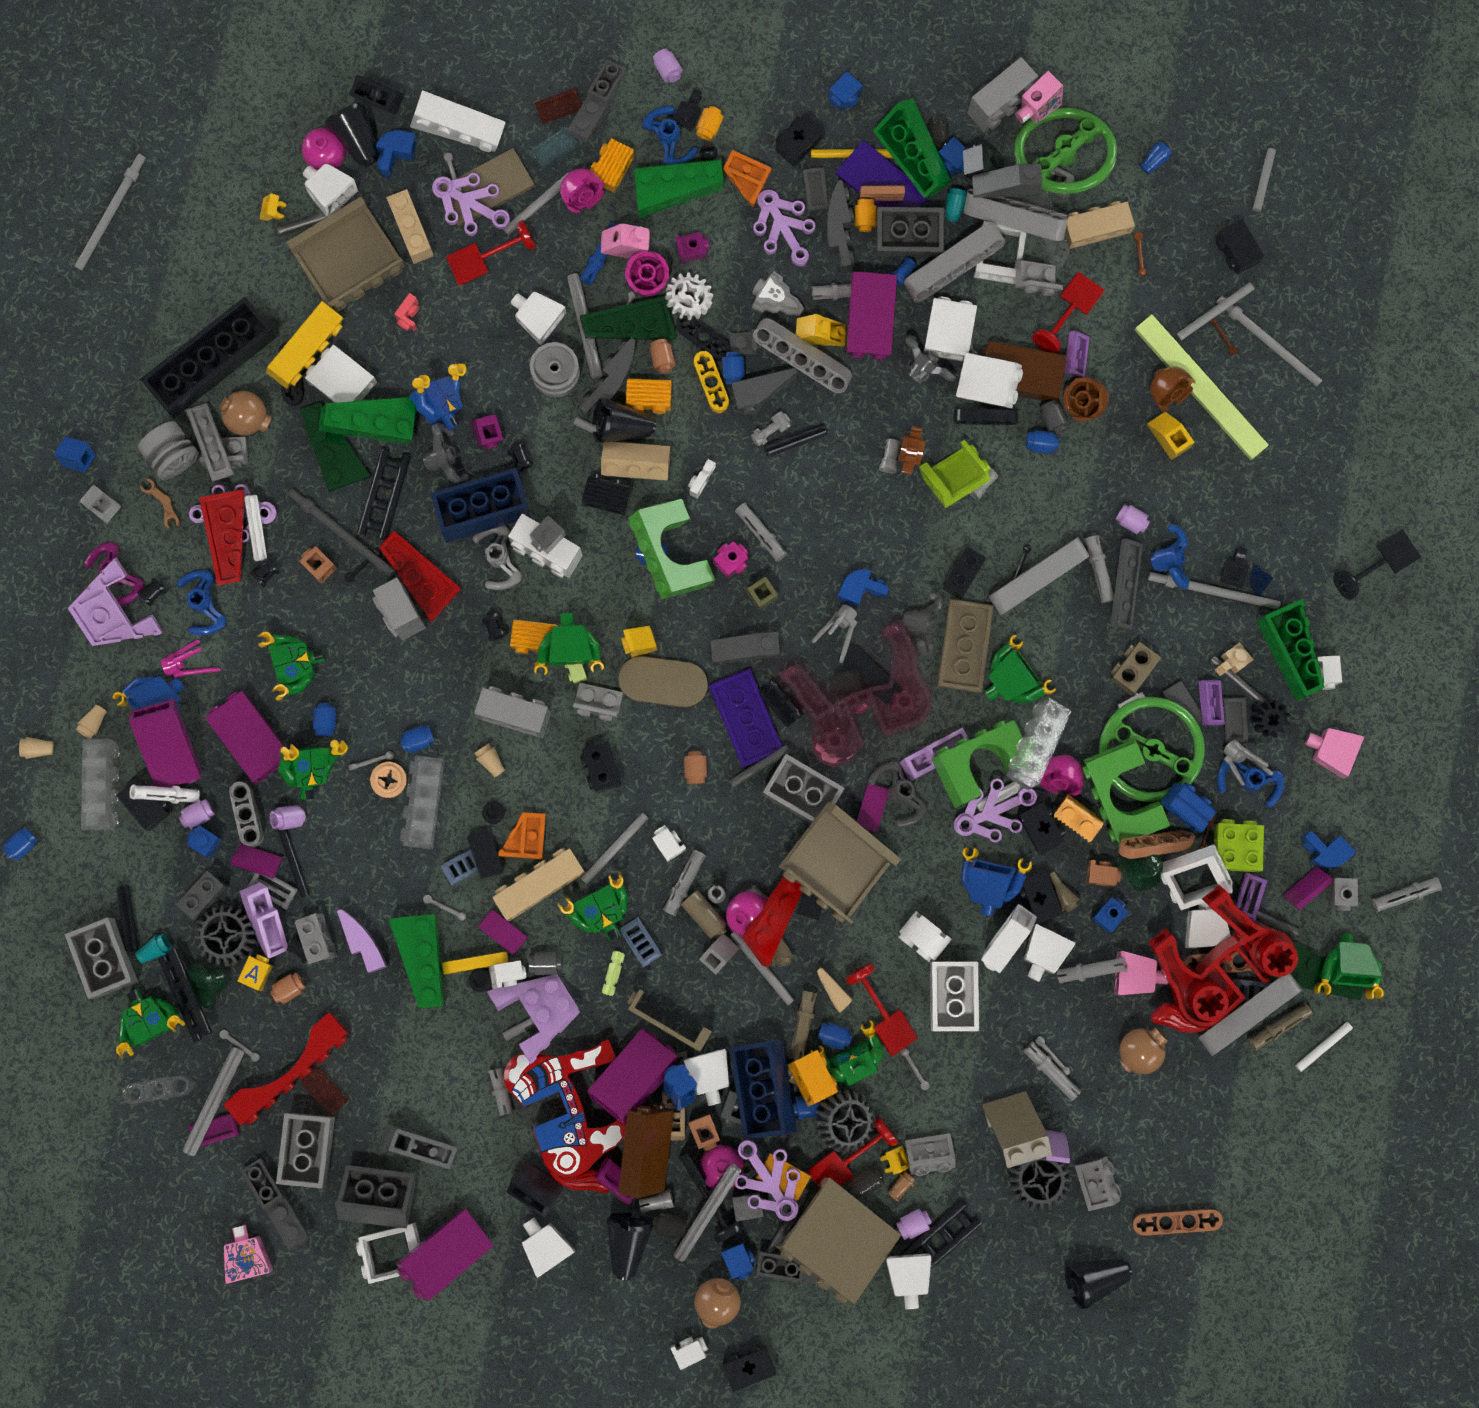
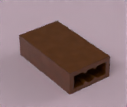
M989 341L987 347H982L981 356L1022 365L1023 376L1021 381L1018 382L1016 389L1018 396L1046 402L1058 401L1067 356Z
M652 1103L651 1106L640 1105L637 1109L628 1110L618 1193L638 1199L665 1192L674 1110L665 1108V1104Z

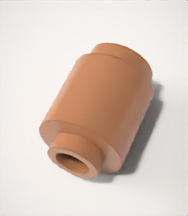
M667 339L653 341L650 343L651 348L649 351L654 370L659 371L660 374L671 372L672 368L676 365L671 345Z
M700 751L688 752V756L684 757V778L687 779V784H705L707 762L706 756H703Z
M297 972L293 975L290 973L272 985L273 990L270 993L277 1003L285 1004L303 993L302 990L306 988V985Z

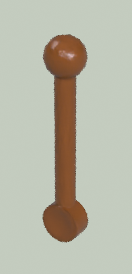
M1136 232L1134 240L1137 241L1138 275L1144 276L1146 269L1143 265L1141 246L1143 234Z

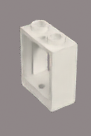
M984 221V222H983V225H985V224H987V223H992V222ZM994 223L1001 234L1019 237L1016 261L1022 260L1026 232ZM982 261L975 266L974 278L1015 284L1016 261L1014 268L983 264Z
M1215 845L1163 862V870L1160 872L1161 879L1165 885L1168 884L1171 899L1174 903H1178L1181 910L1204 903L1202 898L1218 885H1221L1228 894L1232 893L1233 881ZM1208 864L1217 884L1183 895L1174 875Z
M1018 904L988 944L981 959L984 965L992 971L996 970L1001 973L1030 934L1037 917Z
M416 1222L408 1224L407 1229L395 1227L358 1238L359 1242L356 1243L358 1255L363 1257L364 1265L361 1266L363 1278L368 1280V1284L399 1276L397 1273L398 1269L376 1274L369 1241L405 1232L410 1252L420 1243Z

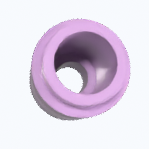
M666 48L658 51L653 56L655 67L665 82H676L681 77L682 67L671 51H668Z
M1124 504L1116 517L1121 526L1135 534H1138L1139 531L1144 533L1150 523L1147 520L1149 515L1132 505L1127 506Z
M204 799L203 801L198 800L180 810L182 815L179 816V819L185 828L189 827L192 830L209 821L215 813L207 799Z
M299 805L279 807L270 813L271 826L279 830L301 827L306 819L305 811Z
M917 1209L901 1217V1221L897 1222L896 1225L905 1240L907 1238L912 1239L930 1230L928 1225L932 1222L926 1210L921 1212L920 1209Z

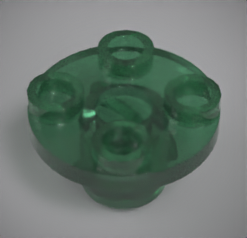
M1157 854L1134 859L1122 856L1118 868L1133 888L1138 892H1142L1143 890H1151L1159 884L1163 862L1161 856Z
M199 963L192 965L186 971L199 1002L206 1009L213 1007L216 1003V992L227 988V976L221 969L208 972Z

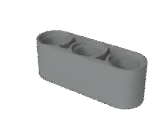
M235 782L230 787L229 794L239 838L243 844L257 847L263 842L264 834L254 791L250 785L244 782ZM245 787L246 795L243 798H238V789ZM245 809H250L252 812L248 820H243L242 812ZM254 830L257 837L253 842H248L247 834Z

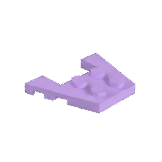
M117 557L99 573L68 607V610L92 646L120 642L130 638H143V636L153 634L155 636L163 632L153 614L131 624L108 588L109 585L127 576Z
M550 975L517 983L515 986L487 991L498 1011L520 1000L538 1029L539 1033L519 1044L530 1064L537 1059L536 1056L543 1049L545 1050L550 1045V1041L558 1033H561L580 1013L579 1008L558 975Z

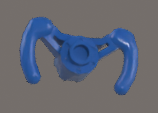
M674 106L657 108L648 113L642 120L643 128L654 132L665 150L664 165L688 163L698 153V148L692 147L683 157L675 159L674 149L680 139V128L677 126V122L670 119H665L662 123L654 121L659 116L674 114L676 112Z
M1170 524L1168 530L1174 532L1178 540L1169 548L1152 553L1151 563L1155 571L1169 570L1175 584L1181 589H1187L1189 587V579L1183 572L1182 563L1185 562L1183 550L1188 546V540L1180 526Z
M210 570L192 571L179 579L177 586L183 588L190 581L201 578L202 581L199 586L193 588L187 594L188 606L198 613H205L214 623L208 627L191 626L189 632L190 634L200 636L210 635L218 632L226 625V618L215 610L210 588L215 580V576Z
M1224 760L1217 773V786L1220 793L1226 792L1225 777L1227 770L1230 769L1229 764ZM1233 762L1245 783L1241 787L1247 792L1259 790L1265 783L1272 781L1275 783V789L1266 801L1267 807H1273L1283 792L1284 775L1278 770H1272L1273 774L1269 775L1255 767L1250 768L1242 763Z

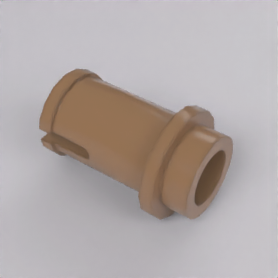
M906 1171L903 1174H899L900 1178L887 1191L897 1202L900 1201L901 1197L911 1186L914 1187L913 1183L916 1181Z

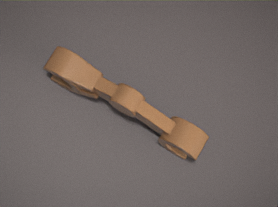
M146 479L152 484L151 489L145 490L142 486L140 488L145 494H152L163 504L165 526L171 530L169 521L175 519L176 525L180 527V520L171 504L172 499L158 490L156 484L151 479Z

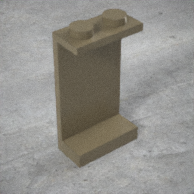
M639 990L638 993H632L627 1002L630 1005L628 1010L694 1049L702 1050L712 1031L703 1027L694 1043L638 1010L636 1007L645 992Z
M1026 1091L982 1104L987 1125L989 1128L992 1127L1003 1150L1007 1168L1052 1155L1048 1135Z

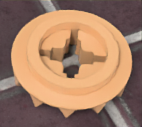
M381 763L372 771L370 777L371 787L381 797L394 798L402 793L407 785L406 773L396 763ZM391 772L392 778L398 782L390 783L386 789V782L380 779V777H388Z

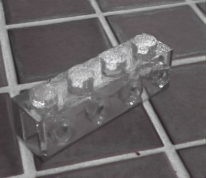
M1050 697L1042 702L1039 701L1032 710L1034 715L1024 728L1026 733L1016 746L1018 751L1008 764L1010 769L1006 776L1027 790L1040 784L1071 713L1070 710Z
M83 739L81 830L86 832L114 831V827L118 824V814L115 812V803L118 802V797L116 796L118 791L115 790V781L118 780L119 772L118 768L115 767V758L119 756V747L111 739Z
M415 756V761L410 763L409 774H413L412 783H408L406 796L410 798L409 805H405L403 819L407 820L406 827L402 828L400 841L403 842L405 847L433 850L445 763L441 758Z

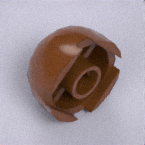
M1176 366L1165 369L1161 368L1154 374L1151 382V397L1161 410H1169L1168 405L1174 401L1178 405L1193 391L1191 384H1195V380L1183 368Z
M1091 377L1076 378L1066 387L1063 395L1065 410L1069 411L1074 420L1080 422L1092 421L1103 415L1109 402L1108 391L1105 385L1098 379Z

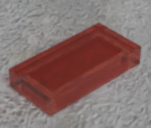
M575 88L535 102L542 125L576 113L582 106Z
M319 1067L301 1082L330 1116H333L349 1101Z

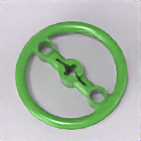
M1062 107L1057 108L1038 123H1034L1029 119L1022 126L1015 140L1014 155L1017 165L1028 164L1024 154V145L1027 137L1036 127L1054 119L1065 118L1081 121L1079 130L1075 134L1058 137L1055 142V151L1047 158L1041 157L1035 161V164H1041V189L1061 194L1078 193L1097 186L1110 174L1117 156L1116 139L1108 125L1100 118L1081 109ZM1098 134L1103 137L1107 147V157L1103 166L1095 174L1084 180L1070 183L1049 180L1052 171L1058 165L1068 166L1075 161L1076 150L1081 145L1092 143Z
M1146 697L1125 704L1110 717L1101 734L1099 753L1110 749V741L1112 739L1122 743L1137 740L1144 745L1154 746L1156 752L1160 754L1150 753L1147 747L1137 743L1144 759L1159 761L1170 767L1173 772L1182 777V780L1178 782L1181 784L1186 782L1191 785L1203 765L1205 744L1198 723L1185 708L1168 699ZM1146 707H1158L1173 712L1185 722L1191 732L1194 742L1193 759L1189 760L1169 752L1160 740L1144 738L1138 735L1129 726L1123 724L1122 719L1131 712ZM1124 727L1127 730V737L1120 740L1117 733L1120 728ZM1180 760H1184L1186 763V768L1182 772H1179L1176 766ZM1119 776L1112 782V785L1126 796L1144 802H1160L1170 790L1168 788L1158 792L1140 791L1127 785Z

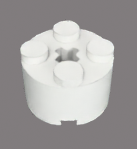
M917 911L899 931L901 933L899 938L911 948L914 945L917 946L918 950L916 952L928 962L932 959L935 961L952 940Z

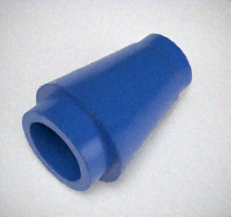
M1160 141L1157 144H1153L1140 168L1149 175L1170 159L1171 150Z

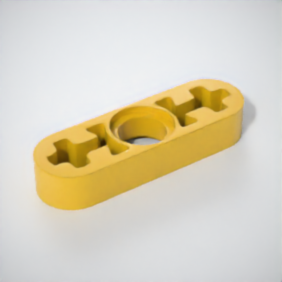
M698 352L694 357V367L712 411L722 413L729 406V398L716 364L709 352ZM701 357H704L705 360L709 359L707 362L709 371L706 373L703 365H698ZM708 377H715L718 383L715 387L710 388L706 386L705 380ZM718 391L719 399L725 400L722 407H719L718 404H713L715 403L714 392Z
M507 952L444 962L442 963L443 975L487 968L497 964L509 963Z

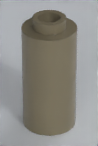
M698 890L681 904L710 939L713 937L718 939L727 932L725 927L728 924Z

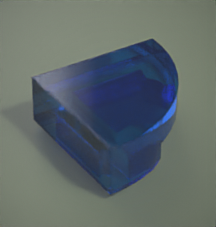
M1255 565L1250 573V584L1253 591L1258 596H1261L1273 577Z

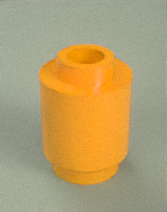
M713 106L704 108L696 126V135L707 141H712V138L716 137L724 118L721 115V110Z
M857 200L854 227L859 228V232H872V228L876 227L877 206L875 205V200Z

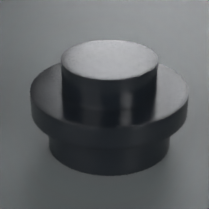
M492 801L483 807L482 816L486 822L497 824L503 820L505 810L500 803Z

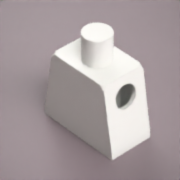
M324 164L318 171L313 166H308L303 172V176L308 179L305 182V187L309 196L326 217L336 212L358 192L355 180L329 164Z
M533 292L528 299L517 293L511 301V305L519 310L515 315L517 322L541 346L566 315L565 306L537 292Z
M1205 902L1198 904L1199 910L1188 911L1185 948L1216 947L1231 936L1228 923Z
M1034 924L1023 959L1032 964L1027 977L1040 982L1044 971L1055 974L1073 949L1075 943L1038 924Z
M726 1049L680 1060V1064H684L689 1071V1076L692 1075L697 1082L696 1095L705 1093L708 1106L722 1103L718 1089L729 1087Z
M534 1217L523 1224L530 1237L523 1241L522 1245L537 1278L576 1251L551 1223L541 1228Z
M927 1253L887 1256L885 1260L894 1295L904 1296L905 1309L919 1308L918 1295L928 1294L931 1255Z

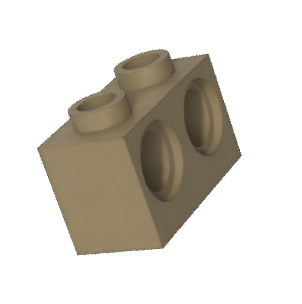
M1141 642L1136 646L1131 644L1124 653V656L1127 657L1122 664L1118 662L1110 672L1113 674L1110 681L1131 696L1136 693L1161 659L1159 655ZM1142 654L1145 657V664L1137 663L1135 655ZM1122 672H1130L1132 681H1125L1122 678Z

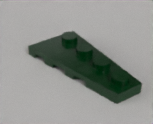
M665 296L580 316L585 339H631L632 337L635 340H676Z
M321 402L299 409L329 492L371 478L342 434L319 431L320 414L323 407Z
M1293 943L1298 954V962L1290 974L1301 988L1314 991V985L1322 981L1320 975L1326 958ZM1275 976L1268 977L1270 982H1274L1279 978ZM1331 980L1328 982L1331 986V995L1354 1000H1361L1366 987L1334 985L1331 983ZM1321 986L1320 992H1324L1323 986Z

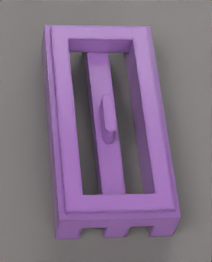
M1069 331L1064 374L1076 378L1085 377L1089 336L1078 331Z
M1221 680L1199 681L1202 725H1225Z
M1246 872L1234 905L1240 908L1248 881L1251 879L1242 910L1250 919L1255 921L1267 880ZM1258 882L1260 885L1250 914L1247 911L1256 883Z

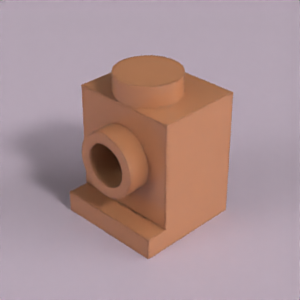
M316 546L313 549H307L299 561L321 584L337 570L336 566ZM317 561H321L322 564L318 568H315L314 564Z
M1096 860L1088 861L1086 884L1114 887L1117 882H1120L1121 869L1112 867V863L1098 862V865H1095Z
M710 1114L688 1123L698 1149L704 1148V1151L717 1147L716 1142L720 1141ZM703 1129H708L710 1135L706 1138L701 1136Z

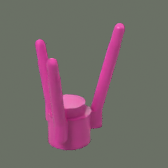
M195 640L180 650L169 654L168 657L161 659V665L167 676L173 674L175 678L183 675L218 672L221 669L220 667L181 671L184 668L183 660L201 652L202 649L197 648L185 654L183 653L199 644L200 640Z

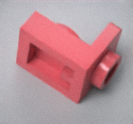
M410 293L394 315L397 324L406 331L411 329L415 332L417 329L416 324L409 317L415 316L419 309V303L417 298Z

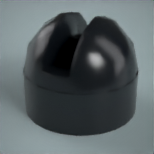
M710 143L704 144L700 149V158L704 162L714 161L717 157L716 147Z

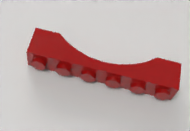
M329 1012L311 1027L305 1051L288 1073L265 1086L240 1089L223 1106L240 1126L246 1123L250 1126L260 1117L258 1113L264 1108L268 1110L278 1102L276 1100L277 1096L282 1092L284 1095L290 1092L295 1087L293 1083L299 1077L301 1079L307 1077L313 1071L311 1067L316 1062L321 1064L329 1058L330 1054L328 1052L334 1047L338 1049L348 1041L346 1036L350 1032L333 1012Z

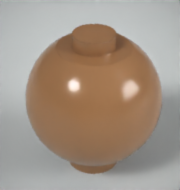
M238 391L232 393L228 398L225 397L220 404L223 423L235 434L251 435L258 430L264 432L270 424L271 416L266 414V407L263 401L252 392Z
M1157 1027L1152 1031L1145 1028L1130 1031L1124 1036L1120 1044L1119 1054L1122 1059L1120 1064L1126 1071H1133L1136 1074L1145 1075L1155 1072L1165 1060L1166 1050L1164 1044L1168 1042L1167 1037Z
M713 1278L707 1280L698 1288L694 1298V1306L706 1327L717 1328L730 1323L737 1316L741 1306V1298L737 1288L730 1281L722 1278Z

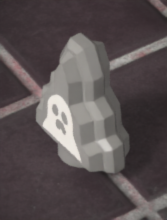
M775 271L772 272L766 281L760 278L753 289L752 294L756 298L751 308L761 313L768 311L773 314L781 311L787 315L800 316L804 310L798 298L790 294L789 286L783 282V277Z

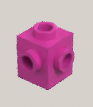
M734 541L729 545L725 543L717 551L718 555L713 559V563L728 579L735 573L739 575L748 567L746 564L748 562V551L741 544L736 545Z

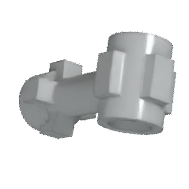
M778 412L771 418L773 423L761 431L758 428L753 431L754 434L751 435V438L757 446L767 443L766 438L775 431L779 430L782 433L791 426L790 419L786 413Z

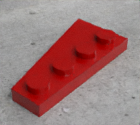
M245 489L199 497L217 586L241 581Z
M395 531L379 547L431 622L438 617L461 591L458 585Z
M785 877L781 879L763 905L760 914L754 918L742 936L760 964L765 967H769L802 894V891L799 889L801 885L796 881L791 883Z

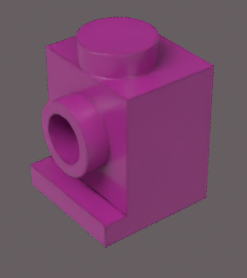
M701 232L675 237L681 264L707 258L706 250H710L707 237H702ZM697 243V246L690 247L689 244Z
M496 414L475 419L470 423L478 448L484 447L485 451L497 448V443L503 440ZM483 431L489 434V438H485Z

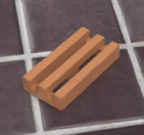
M862 186L859 192V199L903 201L905 186Z

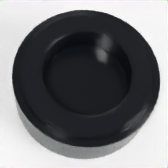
M484 969L473 971L469 977L471 988L477 992L487 991L492 985L490 973Z

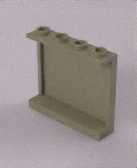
M361 196L286 242L324 303L336 312L344 309L349 301L362 298L370 288L380 287L388 277L399 275L405 267L402 258L399 257Z
M828 802L780 864L779 868L784 871L783 876L791 883L796 881L801 885L799 889L809 897L814 895L817 898L815 902L825 910L830 908L835 919L841 923L845 920L853 924L854 921L850 919V916L890 864L896 866L901 859L837 805Z
M823 1178L818 1185L820 1190L784 1242L777 1244L776 1248L781 1251L780 1255L789 1262L793 1260L797 1263L800 1272L808 1277L812 1275L817 1279L816 1284L826 1291L828 1289L831 1290L838 1302L843 1305L846 1303L855 1304L901 1234L831 1178Z

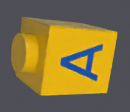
M257 954L256 958L249 956L238 982L262 991L274 967L268 963L270 959Z

